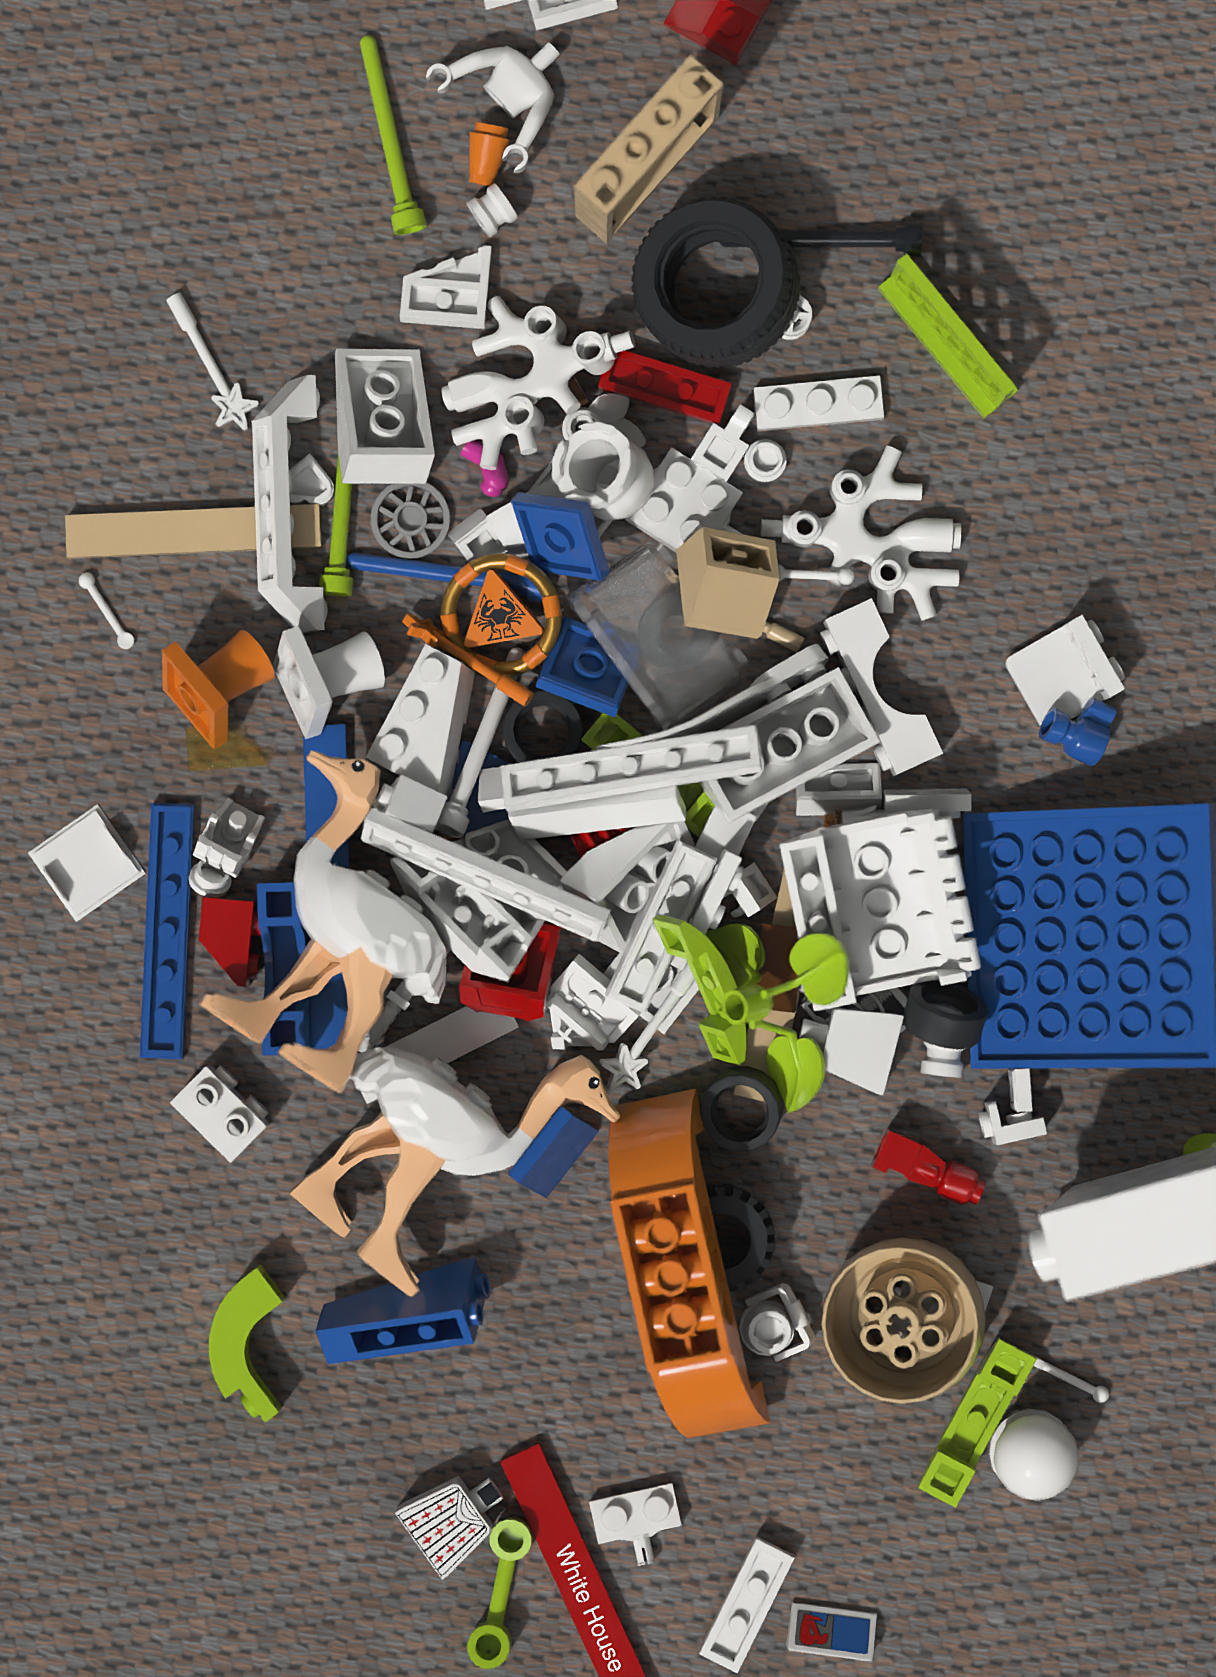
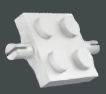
M671 447L660 466L653 470L654 487L647 504L634 515L626 518L627 522L676 552V549L701 527L741 534L728 524L731 511L743 492Z

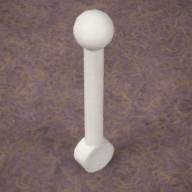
M778 565L779 581L784 578L838 580L843 585H849L854 580V573L848 568H844L839 572L786 570L783 566Z
M89 572L82 573L79 577V585L84 589H88L118 635V645L123 649L132 648L135 643L133 635L125 632L94 585L95 577Z
M1037 1358L1034 1364L1035 1367L1092 1394L1095 1401L1102 1403L1109 1398V1391L1106 1387H1095Z

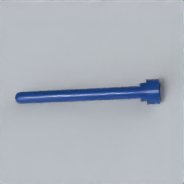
M350 553L346 559L347 566L354 570L450 582L454 574L462 568L459 566L362 553ZM488 571L481 573L469 585L482 587ZM498 572L512 590L520 592V596L527 597L528 602L543 603L539 590L528 578L518 574Z

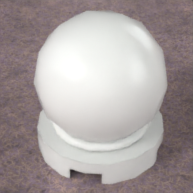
M601 422L585 423L578 426L581 430L572 434L566 442L562 440L557 446L552 459V478L554 482L558 484L561 493L566 499L589 502L594 517L609 521L631 517L647 504L654 487L653 467L645 451L614 426Z
M1028 1408L1012 1411L1000 1420L989 1441V1457L992 1469L1007 1490L1020 1498L1039 1501L1055 1497L1070 1485L1077 1473L1079 1452L1075 1438L1059 1418L1045 1410Z

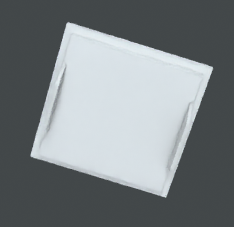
M98 804L28 852L76 922L146 874Z

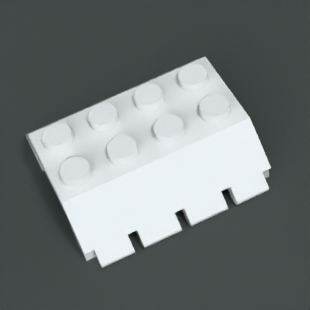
M939 809L900 811L822 827L779 843L799 940L816 933L832 935L843 944L844 951L848 957L849 973L845 993L837 1002L830 1005L821 1006L812 1003L814 1011L856 1003L855 996L936 979H939L941 985L966 981V978L972 975V970L981 968L976 938H964L963 934L974 930L967 896H956L955 891L965 889L959 854H947V849L957 847L951 816L940 817Z

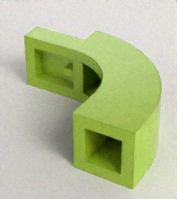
M260 1264L243 1277L220 1303L209 1335V1359L214 1379L225 1399L240 1389L244 1394L240 1397V1401L253 1418L260 1415L266 1423L279 1413L282 1406L257 1374L251 1363L249 1339L255 1324L280 1305L286 1297Z

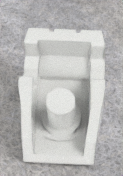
M227 798L222 806L215 813L211 814L202 835H199L193 856L204 862L208 859L209 864L218 869L222 866L223 872L236 878L250 856L265 817Z

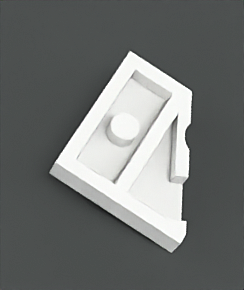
M491 246L480 247L477 253L456 261L454 257L438 263L433 269H421L403 277L400 322L485 329L492 253Z

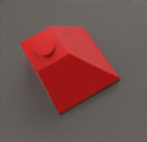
M676 0L663 25L737 66L773 0Z

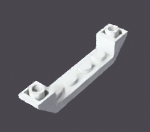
M305 375L288 381L252 421L258 591L292 628L299 626L302 633L325 630L324 621L327 617V604L323 599V587H293L292 579L296 570L295 560L291 554V536L294 531V519L290 513L289 497L293 480L288 469V451L291 445V434L287 428V423H300L317 418L320 395L316 388V375Z

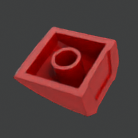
M545 920L508 982L472 972L464 965L459 985L460 1002L477 1013L498 1014L524 1019L527 1022L544 1017L561 927Z

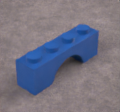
M294 882L257 884L258 927L262 937L265 965L264 998L288 975L309 943L308 933L302 926L296 909ZM310 997L293 1002L280 1012L262 1041V1056L280 1055L278 1051L283 1044L293 1046L294 1044H299L311 1048Z

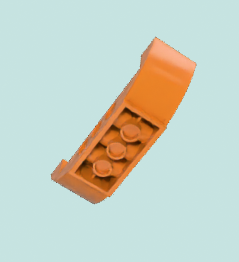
M697 1088L615 1105L620 1118L616 1122L611 1121L609 1129L608 1159L612 1197L610 1204L647 1372H650L663 1407L673 1425L687 1438L770 1424L762 1381L749 1383L695 1135L705 1131L700 1114Z

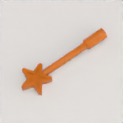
M410 613L405 615L402 623L409 628L407 635L421 638L432 648L438 645L494 682L498 690L522 706L526 707L532 700L534 692L507 674H499L445 638L443 630L435 627L432 619L425 618L422 620Z

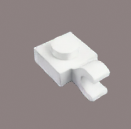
M740 404L725 429L713 423L691 460L727 482L749 448V445L740 440V437L752 421L755 413Z

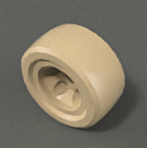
M903 1237L882 1240L867 1246L843 1264L833 1277L825 1296L821 1324L827 1351L833 1364L845 1380L862 1393L881 1401L912 1403L925 1401L943 1394L965 1376L976 1361L982 1346L986 1315L983 1297L976 1280L959 1258L946 1248L927 1240ZM903 1280L910 1284L911 1292L908 1296L902 1297L895 1292L894 1286L897 1281ZM876 1296L882 1300L883 1309L880 1312L875 1313L869 1310L867 1303L869 1297ZM926 1297H934L938 1301L939 1309L937 1312L929 1313L923 1309L922 1303ZM897 1313L901 1319L908 1317L912 1323L907 1327L909 1332L897 1331L892 1325L894 1320L891 1319V1316ZM876 1328L880 1330L884 1338L881 1344H876L870 1336V1329ZM928 1329L936 1330L939 1333L940 1340L935 1345H928L923 1339V1333ZM898 1346H908L911 1349L912 1357H898L895 1353Z

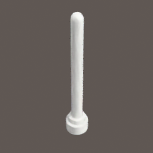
M513 648L509 651L506 661L521 658L525 653L521 648ZM517 675V676H512L511 678H513L514 680H516L517 677H518V675ZM496 686L450 802H445L435 827L437 831L451 837L462 838L469 823L466 805L509 699V696L498 690Z

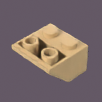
M701 527L676 549L684 626L759 638L762 635L780 579L775 541Z

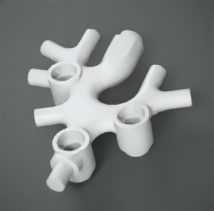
M500 296L493 297L488 301L487 308L498 321L499 327L491 335L472 340L476 356L478 357L513 345H522L532 352L534 364L532 370L526 376L519 379H512L496 372L481 371L448 381L447 386L442 387V397L449 411L456 410L460 413L489 402H495L498 405L497 413L494 416L452 429L451 434L455 445L458 446L481 439L483 441L480 467L487 470L497 469L500 447L504 437L508 434L513 433L517 436L522 455L535 453L537 451L535 436L541 432L544 426V416L535 406L538 400L543 397H551L560 404L567 415L576 412L581 404L568 387L570 378L582 369L593 375H601L610 370L614 360L617 359L618 352L635 347L631 331L611 336L609 332L599 335L596 332L588 331L580 334L572 346H565L562 343L567 334L566 325L551 308L536 306L523 319L512 313Z
M886 446L877 467L869 475L862 477L857 471L843 470L834 477L830 486V495L836 504V508L830 516L819 518L811 511L802 510L793 515H783L782 520L761 519V536L782 537V543H792L801 548L809 547L813 544L828 547L834 555L828 572H839L844 568L849 569L856 562H865L872 566L869 571V581L872 587L877 590V611L879 614H893L894 595L898 590L904 589L913 598L921 621L937 616L930 596V589L933 586L958 587L959 570L914 568L909 564L908 558L914 551L951 552L952 548L959 549L961 544V523H953V519L921 518L904 523L887 536L882 537L870 534L864 526L863 518L865 511L870 504L877 500L921 501L922 484L899 483L894 480L892 474L902 452L891 446ZM851 481L855 485L856 491L852 494H846L841 489V483ZM802 521L808 522L812 527V532L807 535L800 534L797 530V524ZM881 568H891L895 573L894 579L891 581L884 580L880 575ZM827 580L835 585L841 586V583L838 580Z

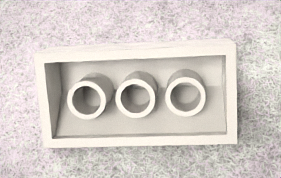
M838 667L719 730L756 725L759 734L763 772L700 781L699 783L706 795L726 820L731 823L879 744L880 741Z

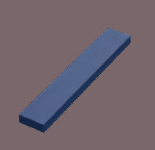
M151 803L140 1058L184 1059L191 905L189 874L193 861L195 805Z

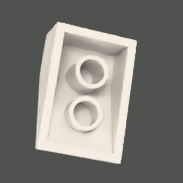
M336 349L337 439L342 483L426 484L435 452L420 350Z
M684 821L637 826L588 851L560 880L564 891L610 910L599 942L620 953L625 951L676 840L695 847V843Z

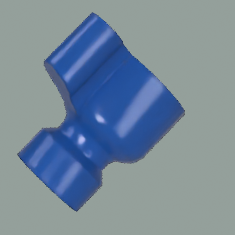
M1092 698L1086 703L1079 716L1072 721L1069 714L1057 708H1052L1041 723L1039 738L1053 745L1061 743L1066 755L1086 765L1093 766L1100 760L1107 748L1110 738L1109 727L1116 716L1117 709Z

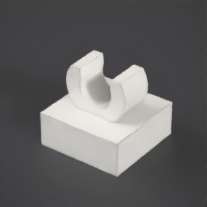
M755 862L744 869L734 891L727 889L723 897L725 898L729 894H733L740 904L737 909L731 912L733 917H740L744 913L747 917H750L777 898Z

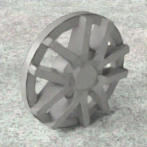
M428 483L391 484L377 496L371 510L373 534L378 543L392 555L405 559H417L427 556L443 543L448 534L450 526L448 505L442 494ZM408 487L405 502L401 501L392 492ZM414 487L425 490L420 504L411 502ZM430 493L439 501L441 507L424 509ZM387 496L399 505L394 513L381 506ZM378 511L393 520L379 528ZM443 513V524L427 523V515ZM392 527H396L399 534L388 544L381 534ZM425 529L441 530L438 538L431 544ZM421 534L427 548L415 552L412 537ZM406 536L410 552L398 550L394 546Z

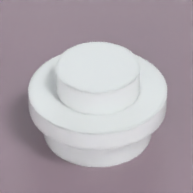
M768 439L758 440L751 444L746 451L744 466L747 473L753 479L759 482H771L783 473L786 467V454L777 442Z
M208 859L205 862L201 860L195 864L189 874L191 887L200 895L210 898L225 895L229 891L232 882L231 876L223 872L222 866L218 869L210 865Z

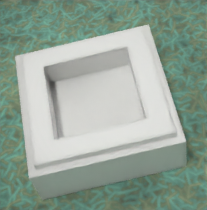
M1010 1068L1008 1070L1010 1107L1016 1112L1032 1111L1029 1068Z

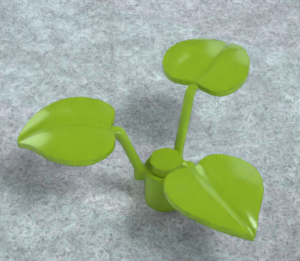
M741 923L730 924L707 931L705 936L722 955L737 988L728 991L722 999V1011L725 1018L735 1025L749 1022L751 1029L761 1028L783 1035L775 1038L767 1049V1068L770 1077L776 1082L779 1093L784 1100L787 1113L801 1109L816 1096L823 1083L825 1061L822 1051L813 1038L804 1037L798 1039L795 1030L763 1021L762 1019L769 1014L773 1007L772 996L803 985L806 997L814 1004L825 1006L837 1002L845 993L848 984V957L844 951L843 944L836 937L824 933L803 937L794 945L790 953V964L799 977L765 989L756 985L762 980L758 970L762 968L765 962V951L758 934L748 925Z

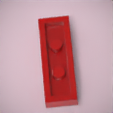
M624 350L617 353V359L614 360L610 370L601 374L598 389L623 395L629 399L707 423H715L719 426L732 383Z

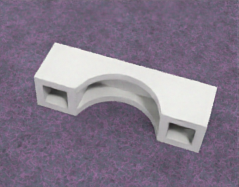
M872 598L825 619L823 624L826 630L820 632V636L829 655L837 653L843 666L841 672L852 692H855L864 714L880 741L879 746L873 748V751L883 771L890 769L892 775L895 776L943 754L926 715L901 713L886 704L876 690L873 681V663L880 647L889 638V634Z

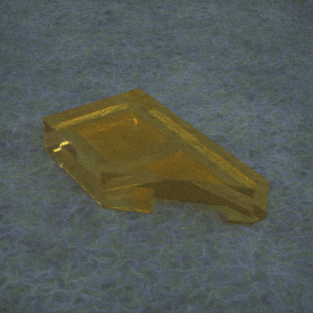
M229 726L228 741L215 750L196 728L185 729L189 772L268 766V760Z

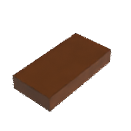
M761 923L760 939L765 951V962L762 968L758 970L762 980L756 985L769 989L799 977L790 964V953L794 945L799 941L797 927ZM798 987L772 996L773 1007L771 1010L795 1013Z

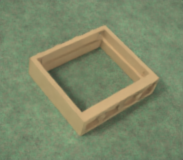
M690 55L574 185L575 217L608 244L719 119L723 83ZM700 111L708 117L701 127L693 121Z

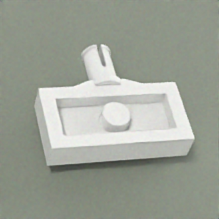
M673 1483L589 1501L598 1544L615 1540L633 1541L638 1562L637 1566L645 1565L642 1548L645 1549L647 1563L656 1562L650 1542L651 1536L660 1530L682 1526Z

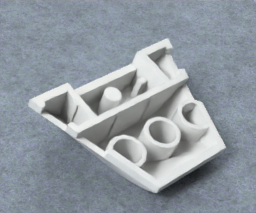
M509 819L466 833L464 838L452 842L564 890L560 880L567 871L535 839L520 840ZM398 856L391 858L390 863L405 895L415 900L424 908L421 914L432 922L441 941L472 972L508 982L545 920Z

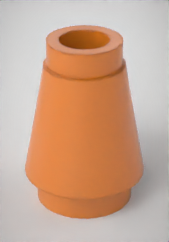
M475 122L474 131L469 132L470 175L468 182L484 186L494 184L503 161V152L511 141L507 139L508 128Z

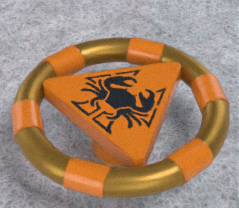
M495 553L469 561L454 574L443 596L440 617L445 638L499 674H507L512 677L534 669L547 658L559 636L562 611L559 596L554 585L539 567L531 561L513 554ZM495 569H505L524 576L536 586L542 596L546 617L545 628ZM488 571L464 641L461 636L456 613L460 594L481 573ZM543 634L540 641L521 658L512 661L498 662L476 654L470 648Z

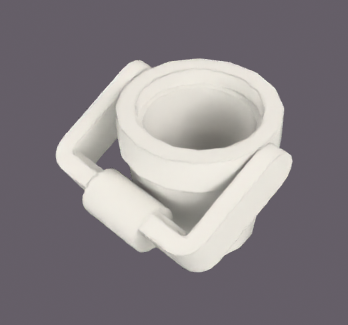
M778 1284L745 1300L749 1307L745 1309L740 1318L739 1331L742 1341L749 1350L758 1355H773L775 1362L807 1349L814 1343L815 1335L809 1324L811 1322L800 1300L796 1299L788 1284ZM779 1294L785 1306L776 1301L765 1299ZM794 1329L798 1330L803 1341L788 1347L794 1337Z

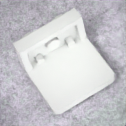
M1083 615L1011 655L1005 662L1009 674L1039 726H1041L1044 717L1052 708H1057L1069 714L1070 719L1082 712L1090 699L1095 698L1099 701H1104L1125 689L1121 683L1125 679L1122 668L1114 657L1109 659L1106 657L1099 645L1104 642L1099 628L1093 620L1086 622Z

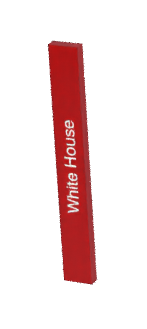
M537 1442L501 1459L500 1463L598 1676L647 1677L540 1443Z

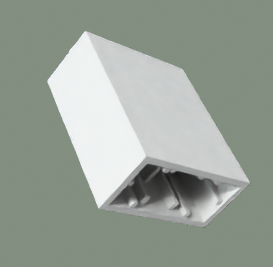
M1216 1147L1071 1187L1039 1215L1042 1228L1031 1230L1029 1233L1030 1251L1040 1278L1045 1282L1059 1278L1065 1300H1070L1216 1261Z

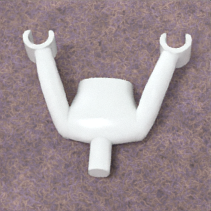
M547 43L531 60L509 46L489 48L471 53L448 66L434 64L428 69L426 79L427 81L430 80L436 73L446 75L447 80L438 88V93H445L450 89L453 80L478 69L495 66L491 77L483 85L487 93L511 118H515L521 112L531 108L515 144L506 147L503 152V161L512 153L522 155L523 161L514 169V173H521L528 164L527 150L541 128L554 99L553 90L542 72L560 54L550 43Z

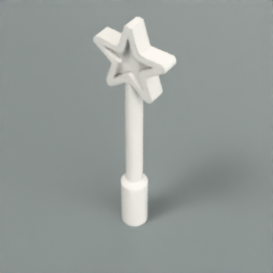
M179 292L170 296L166 300L181 329L188 333L222 395H213L211 397L212 401L222 409L216 425L222 427L234 420L246 431L248 424L245 413L259 407L258 401L243 399L241 387L238 383L234 384L232 391L230 390L196 328L197 321L183 295Z
M688 962L671 984L670 993L630 1051L626 1044L621 1043L616 1058L600 1059L599 1063L611 1071L607 1084L610 1090L614 1091L625 1081L636 1089L641 1087L636 1072L648 1064V1060L644 1056H638L679 997L685 996L694 983L695 979Z

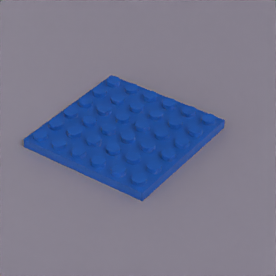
M1214 804L963 814L965 896L968 898L974 928L973 931L967 932V938H976L981 968L971 971L972 975L968 977V989L981 997L989 1009L980 1041L970 1048L971 1069L1216 1067V840Z

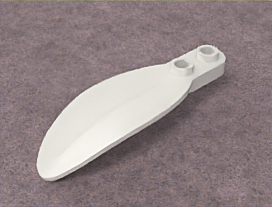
M813 644L764 672L748 689L691 721L656 734L600 745L595 750L719 731L757 711L766 703H772L791 693V688L799 683L804 682L806 685L821 677L826 672L824 665L828 662L829 658L819 644Z

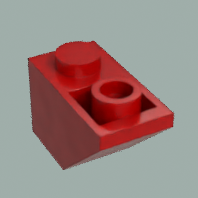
M202 897L199 941L237 986L249 987L250 979L258 978L260 967V954L253 953L254 936H261L258 927L257 902Z

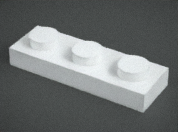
M880 375L753 388L757 432L884 419Z
M757 1536L755 1537L699 1649L700 1655L738 1673L795 1559L793 1554Z

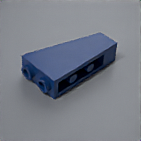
M476 1257L467 1258L417 1274L416 1276L420 1280L417 1283L419 1291L413 1297L408 1296L393 1283H389L324 1304L315 1332L327 1363L334 1364L474 1344L478 1326L482 1325L484 1321V1303L486 1299H489L491 1293L487 1274L481 1273Z

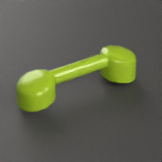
M517 1517L501 1519L494 1525L490 1534V1546L492 1551L499 1557L487 1621L480 1623L472 1631L467 1642V1652L471 1661L483 1669H493L500 1666L506 1660L512 1647L511 1634L503 1623L516 1560L523 1558L529 1552L533 1543V1533L530 1526L524 1520Z

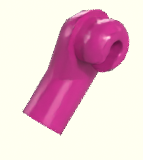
M477 440L467 442L460 456L480 466L483 444ZM499 453L496 470L481 468L484 481L480 487L482 492L489 497L500 496L509 482L505 460Z

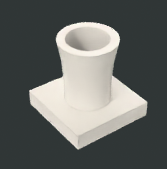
M299 626L283 631L273 668L305 739L322 733L332 703L331 698L357 691L383 688L385 674L382 660L374 641L367 632L362 631L343 643L312 655Z

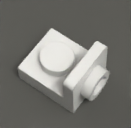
M995 1101L984 1102L986 1112L979 1113L984 1138L991 1137L995 1145L1047 1134L1044 1118L1040 1116L1032 1118L1031 1111L1006 1115L1007 1123L1002 1125Z

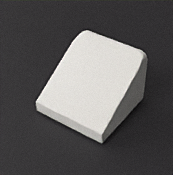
M478 509L447 534L468 562L484 555L507 552L488 522L487 515L481 509Z

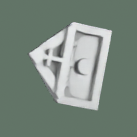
M580 954L576 956L550 987L546 1007L550 1009L552 1021V1049L565 1050L567 1046H593L596 1050H604L608 1043H615L641 1013L604 995L611 980Z

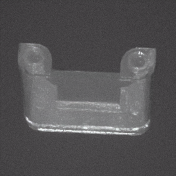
M647 541L609 567L610 573L603 581L590 579L566 596V601L576 616L583 622H586L588 631L591 635L593 634L642 701L646 710H650V714L655 720L654 722L662 732L691 721L746 681L749 676L745 669L751 666V664L737 645L730 649L718 632L684 626L680 581L670 568L675 564V561L661 542L654 546L650 541Z

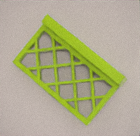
M905 254L896 262L891 276L878 286L879 292L982 418L985 419L1018 392L1016 386L909 255Z

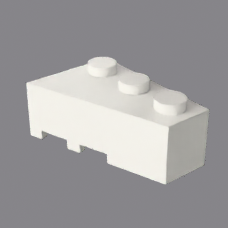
M425 644L366 758L399 776L402 774L446 795V800L450 802L454 791L452 784L456 763L459 764L461 753L459 745L462 728L467 720L475 672L462 662Z

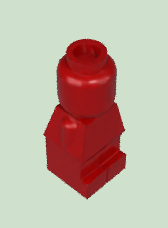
M888 1128L871 1162L873 1168L887 1173L890 1168L903 1174L907 1180L932 1188L936 1187V1192L939 1196L959 1205H965L968 1202L977 1205L986 1186V1182L979 1179V1173L976 1170L954 1160L946 1164L921 1142L919 1143Z

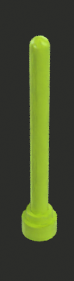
M365 35L360 40V47L396 205L393 207L394 214L390 217L395 235L419 232L427 228L424 211L418 208L417 202L412 200L376 39L371 35Z
M339 454L329 567H325L324 575L319 576V587H323V595L350 597L353 590V578L349 577L350 570L346 569L353 483H342Z

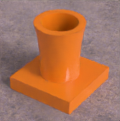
M239 630L222 648L198 666H196L176 641L162 650V682L164 692L214 750L228 741V702L275 678L274 669L267 654L255 638L245 630Z

